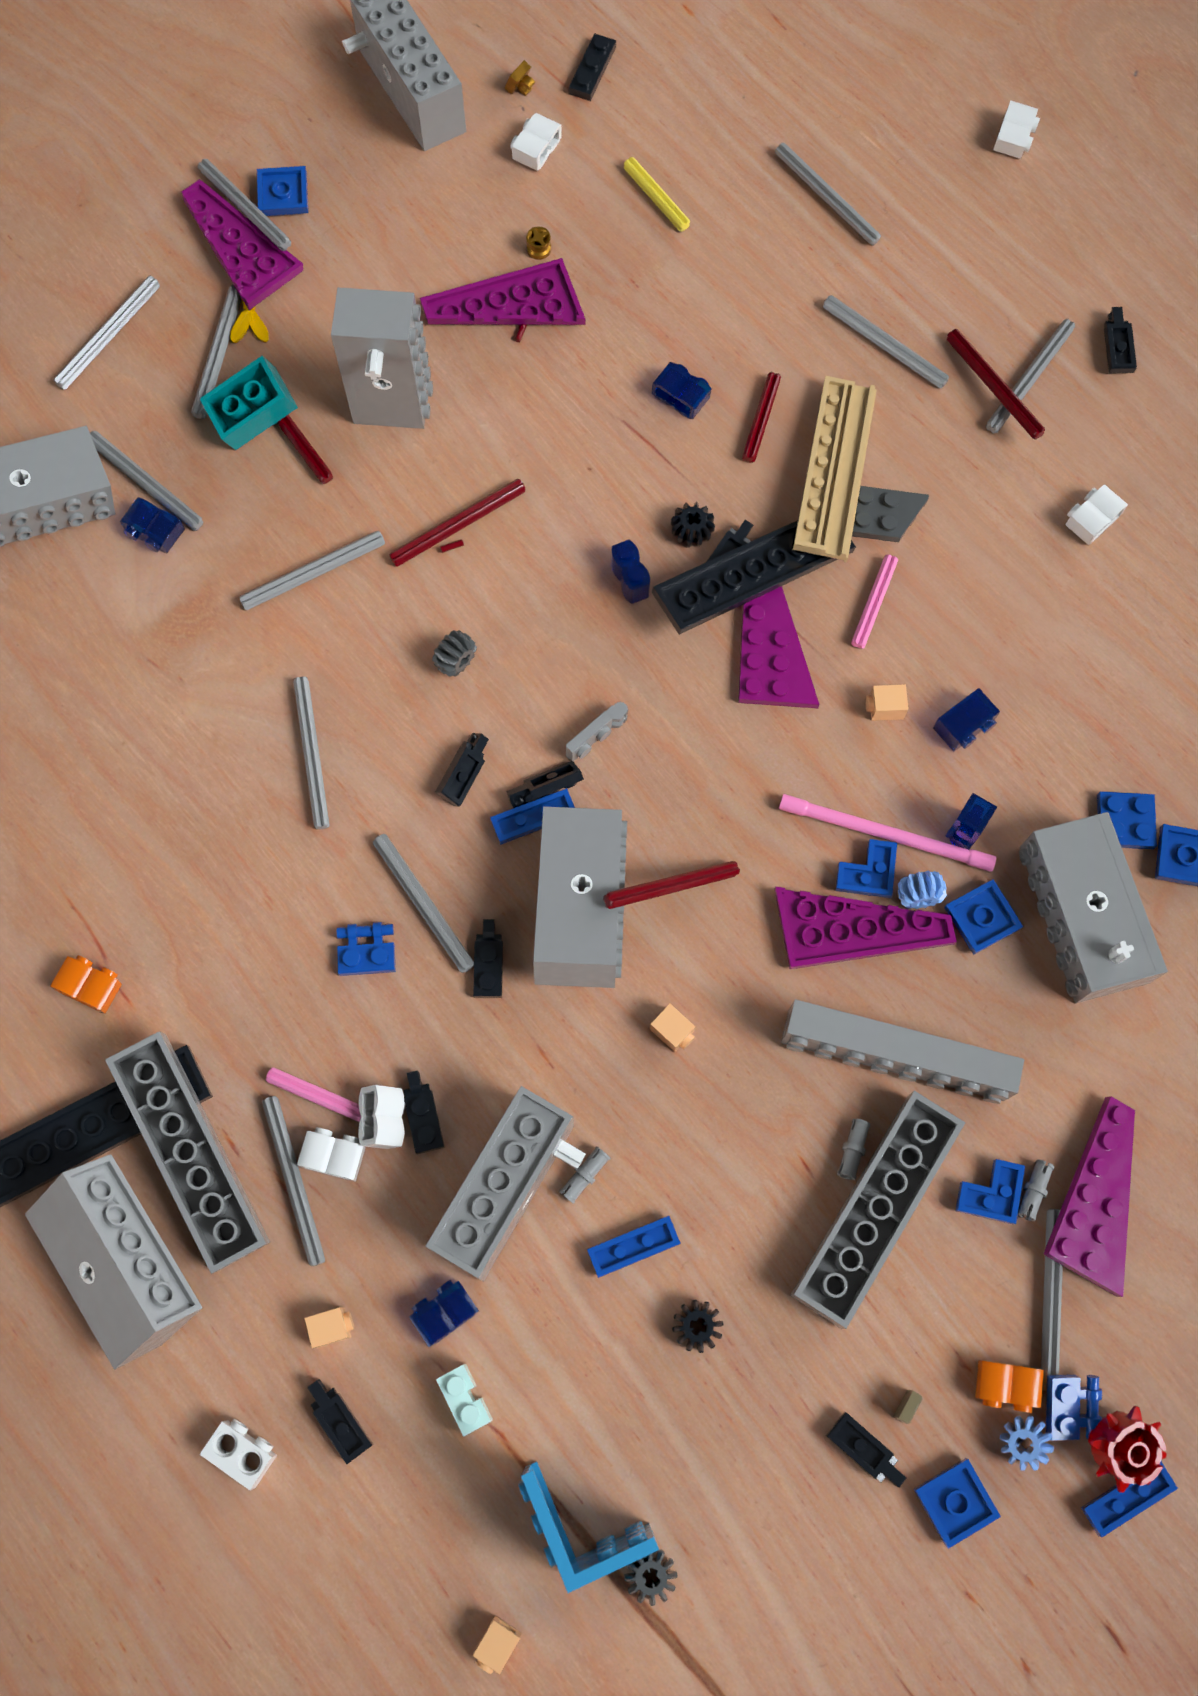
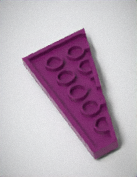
M200 179L181 192L183 201L248 310H251L304 271L301 261L287 250L281 251L252 221Z
M562 258L420 298L428 324L586 325L585 316Z
M782 586L743 604L738 703L818 709L820 704Z
M776 886L774 888L790 970L955 945L957 942L951 915L923 910L901 909L898 906L876 905L873 902L831 895L822 896L801 890L797 892Z
M1109 1096L1105 1097L1043 1255L1114 1296L1123 1297L1135 1110Z

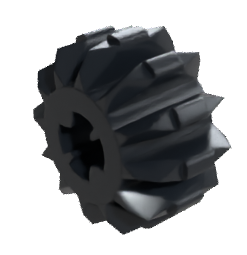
M696 501L694 506L690 507L686 502L683 509L677 507L675 516L671 518L673 536H678L679 544L687 541V546L690 547L692 542H695L700 547L703 540H710L711 533L715 530V524L713 523L714 515L713 513H708L707 505L699 508V504Z
M693 1300L691 1304L693 1312H690L689 1308L683 1304L681 1310L685 1313V1318L679 1314H675L673 1317L676 1321L682 1322V1326H674L672 1331H683L684 1334L678 1337L676 1341L680 1344L689 1339L686 1345L687 1351H691L694 1342H697L698 1353H703V1341L706 1342L710 1349H713L715 1344L709 1337L713 1336L717 1339L722 1337L721 1333L713 1331L714 1327L723 1326V1321L713 1322L712 1318L719 1314V1311L715 1309L709 1315L706 1313L709 1308V1302H704L701 1311H699L697 1300ZM701 1318L704 1321L702 1325L706 1326L705 1331H700L695 1335L691 1332L694 1328H690V1322Z

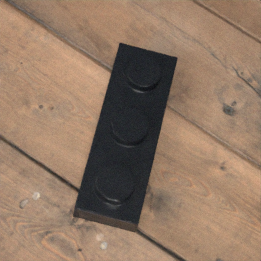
M594 33L570 83L569 95L588 101L592 100L616 49V40Z

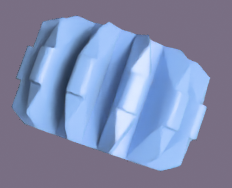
M936 871L909 874L908 877H903L898 883L899 899H901L902 905L908 909L935 906L936 903H941L947 896L945 881H943L942 875Z
M1016 1416L1014 1418L1015 1425L1010 1422L1004 1425L1008 1433H1002L1000 1440L1008 1444L1001 1448V1452L1012 1453L1008 1460L1009 1464L1015 1463L1017 1459L1020 1460V1470L1024 1471L1028 1466V1462L1034 1471L1038 1470L1039 1462L1043 1464L1049 1462L1046 1453L1054 1451V1447L1051 1444L1045 1443L1053 1438L1052 1433L1042 1434L1041 1430L1045 1427L1044 1422H1040L1036 1427L1033 1426V1416H1028L1025 1423L1021 1416ZM1028 1437L1032 1440V1443L1025 1449L1021 1443Z

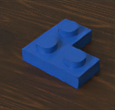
M870 839L868 841L866 865L839 862L835 891L891 898L893 895L897 843Z
M995 1159L993 1161L989 1187L964 1181L960 1182L955 1211L1012 1225L1016 1224L1025 1165Z

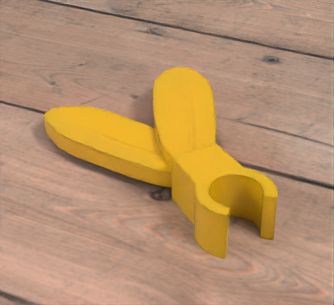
M243 301L244 310L230 332L231 341L237 343L242 340L250 326L260 341L268 342L269 332L255 312V307L248 310Z

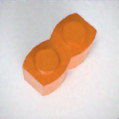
M77 955L76 959L67 956L50 987L67 997L106 1014L122 985L116 979L118 974L105 967H102L101 971L91 967L93 962L82 956Z
M978 1360L975 1397L983 1399L984 1406L1001 1408L1002 1402L1014 1404L1013 1410L1032 1413V1407L1041 1408L1044 1370Z

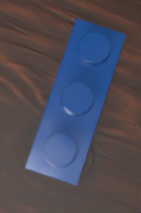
M566 788L490 817L500 845L541 830L543 807L575 808L568 789Z
M667 1216L591 1247L587 1251L597 1277L600 1278L681 1243L670 1216Z
M1162 1461L1160 1462V1465L1163 1466L1162 1471L1149 1485L1139 1486L1138 1484H1130L1124 1493L1119 1492L1117 1485L1081 1507L1099 1537H1104L1178 1489Z

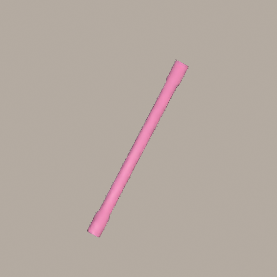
M783 794L779 810L842 826L957 860L989 872L993 871L997 857L987 853L968 850L815 805L790 795Z

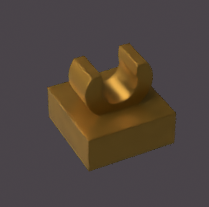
M525 60L509 76L505 85V89L511 95L518 88L523 95L527 96L532 90L531 87L535 84V81L528 76L531 66Z

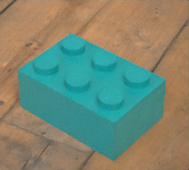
M260 356L200 398L220 438L235 450L298 408L276 367L264 356Z

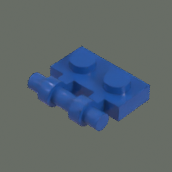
M373 922V925L369 926L348 924L347 927L337 928V939L348 938L349 944L348 946H337L339 976L396 972L394 942L384 943L383 936L394 935L393 924L382 925V922ZM358 937H374V944L358 945Z
M1075 1374L1047 1375L1046 1433H1052L1053 1438L1051 1441L1080 1440V1427H1086V1438H1089L1090 1431L1095 1429L1102 1420V1417L1099 1416V1400H1102L1099 1376L1087 1375V1386L1080 1387L1081 1378ZM1080 1399H1086V1414H1080Z

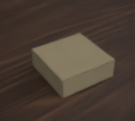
M907 1390L893 1417L902 1423H910L923 1396L913 1390Z

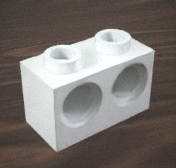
M233 1419L232 1422L229 1420L222 1421L200 1455L248 1490H252L257 1487L277 1454L271 1451L273 1445L259 1436L257 1439H254L247 1434L248 1427L236 1419ZM226 1434L231 1435L235 1440V1446L231 1452L225 1451L222 1447V1439ZM250 1452L256 1453L260 1458V1464L256 1470L250 1469L246 1463V1458Z

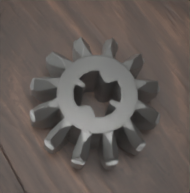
M453 630L439 642L438 647L434 650L435 654L432 657V661L443 674H447L449 677L457 676L465 670L467 665H470V661L475 657L474 653L477 646L469 635L460 630Z
M662 1549L657 1552L655 1558H653L652 1553L647 1555V1558L637 1560L638 1564L633 1562L626 1565L635 1572L624 1575L625 1581L635 1582L630 1585L628 1592L629 1594H634L640 1590L637 1597L639 1603H642L646 1595H649L650 1605L654 1606L656 1603L655 1595L659 1594L663 1602L667 1601L666 1593L663 1591L664 1588L672 1592L675 1591V1585L667 1581V1579L677 1578V1571H666L672 1567L674 1561L672 1558H669L661 1563L664 1557ZM650 1568L656 1569V1576L659 1578L655 1583L651 1580L652 1584L646 1583V1578L643 1574L645 1570H648L650 1573Z

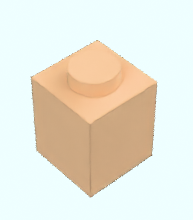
M906 684L873 686L870 695L866 696V710L871 712L872 721L904 720L908 712Z
M671 1004L650 1024V1030L674 1052L679 1047L684 1050L695 1038L692 1035L695 1026Z
M343 1307L305 1318L312 1348H319L351 1338L350 1331L354 1330L351 1313H345Z
M495 1615L474 1651L473 1657L478 1659L476 1664L487 1673L492 1674L493 1671H496L500 1674L520 1640L521 1632Z

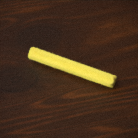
M634 157L624 162V169L680 232L688 229L690 220Z

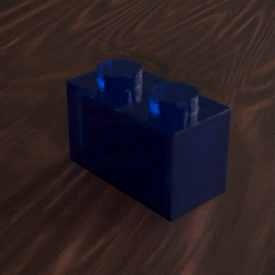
M978 688L939 717L933 729L953 752L961 746L966 749L977 739L975 736L983 731L985 734L997 724L995 719L999 715L1000 710Z
M972 793L945 837L949 838L953 845L969 850L982 834L997 806Z

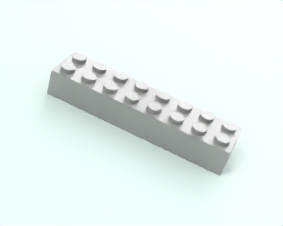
M796 999L788 1010L781 1043L787 1044L786 1048L792 1051L803 1052L806 1049L815 1052L814 1055L822 1059L830 1060L832 1057L843 1059L842 1063L849 1066L859 1067L860 1064L871 1066L870 1070L876 1073L888 1074V1071L899 1074V1078L906 1081L924 1080L927 1081V1085L937 1089H944V1086L955 1089V1093L963 1096H972L974 1093L984 1096V1101L1001 1104V1101H1005L1018 1093L1024 1065L1023 1058Z
M159 1031L105 1059L210 1273H215L269 1244L270 1240L167 1035Z
M916 1091L909 1094L790 1296L840 1329H847L965 1122Z

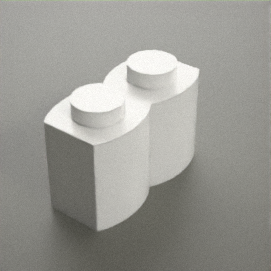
M1010 100L993 150L1020 159L1024 151L1029 152L1034 138L1029 136L1030 132L1035 133L1040 118L1036 117L1038 109Z
M535 113L530 119L528 118L525 121L523 131L518 136H514L510 146L512 159L534 170H540L549 154L553 152L561 139V124Z
M1105 484L1098 490L1093 488L1084 498L1086 502L1082 505L1077 503L1067 514L1070 518L1066 526L1088 545L1115 522L1128 506L1125 501Z
M380 1085L361 1088L359 1094L361 1119L358 1129L361 1146L383 1149L402 1146L405 1131L401 1117L405 1102L401 1088Z
M316 1127L315 1132L307 1131L297 1166L356 1182L366 1148L360 1145L359 1138L344 1135L343 1139L331 1137L332 1131Z

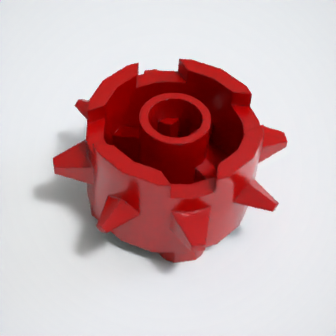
M1133 1406L1128 1414L1122 1411H1115L1112 1414L1108 1413L1095 1429L1090 1431L1088 1438L1094 1460L1100 1466L1096 1475L1099 1477L1109 1473L1114 1476L1117 1489L1122 1493L1125 1492L1130 1484H1138L1139 1486L1149 1485L1162 1471L1163 1466L1160 1465V1462L1167 1455L1164 1452L1166 1451L1163 1437L1158 1432L1161 1423L1156 1422L1149 1425L1143 1422L1140 1407Z

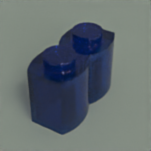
M669 362L653 382L651 393L661 402L672 406L683 416L694 419L710 399L712 388L705 379L690 375L687 368L683 365Z
M137 497L120 520L124 528L123 532L129 538L135 541L137 539L145 541V545L154 552L160 550L168 553L185 530L180 519L140 497Z
M631 540L613 545L611 567L616 578L621 581L624 597L631 604L649 598L650 575L647 568L640 562V555L636 545Z
M452 1280L447 1281L436 1290L439 1294L431 1301L424 1298L411 1308L414 1313L409 1318L429 1348L480 1312L460 1281L453 1283Z

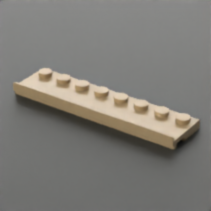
M825 376L793 550L841 559L844 562L848 560L877 391L874 385H870L867 388L855 385V381Z

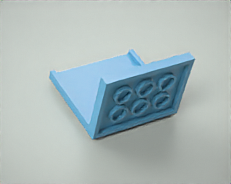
M537 1461L525 1467L518 1486L525 1503L532 1502L536 1513L531 1515L532 1522L537 1534L544 1533L549 1545L544 1548L547 1560L551 1568L557 1565L567 1593L659 1550L650 1524L648 1523L643 1526L642 1521H639L625 1528V1535L616 1539L614 1535H609L596 1542L597 1548L575 1557Z

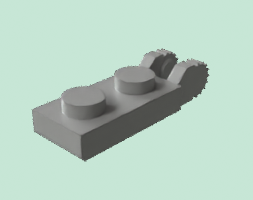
M620 701L604 711L566 744V757L570 761H575L578 757L580 759L584 758L591 751V746L597 740L600 742L605 740L610 735L611 728H620L627 721L628 706Z

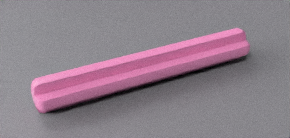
M885 555L851 642L854 647L863 649L867 643L898 562L895 556Z
M274 1067L268 1071L266 1076L268 1083L360 1122L359 1104Z

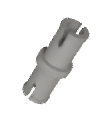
M861 1119L852 1120L848 1140L844 1142L842 1147L844 1154L839 1171L837 1172L838 1176L848 1180L856 1179L861 1156H864L866 1152L864 1144L871 1126L869 1122Z
M596 1146L595 1150L581 1167L579 1166L578 1169H574L576 1173L559 1192L574 1204L587 1185L594 1183L596 1174L611 1158Z
M1039 1159L1035 1162L1036 1165L1030 1181L1025 1183L1024 1190L1026 1192L1018 1210V1216L1023 1218L1025 1215L1026 1220L1033 1222L1036 1220L1042 1198L1047 1196L1048 1191L1046 1187L1054 1170V1165L1048 1163L1046 1166V1161Z

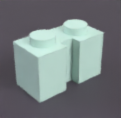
M466 1364L436 1379L463 1437L493 1420L483 1398L475 1401L470 1391L477 1385Z

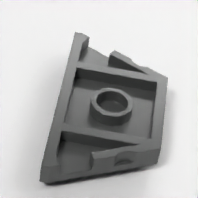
M860 486L852 536L899 543L908 527L912 525L918 513L926 505L929 495Z

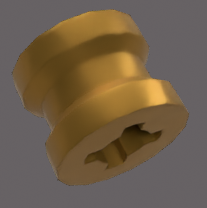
M537 226L531 228L526 234L528 255L537 260L545 259L551 253L550 232L544 227Z

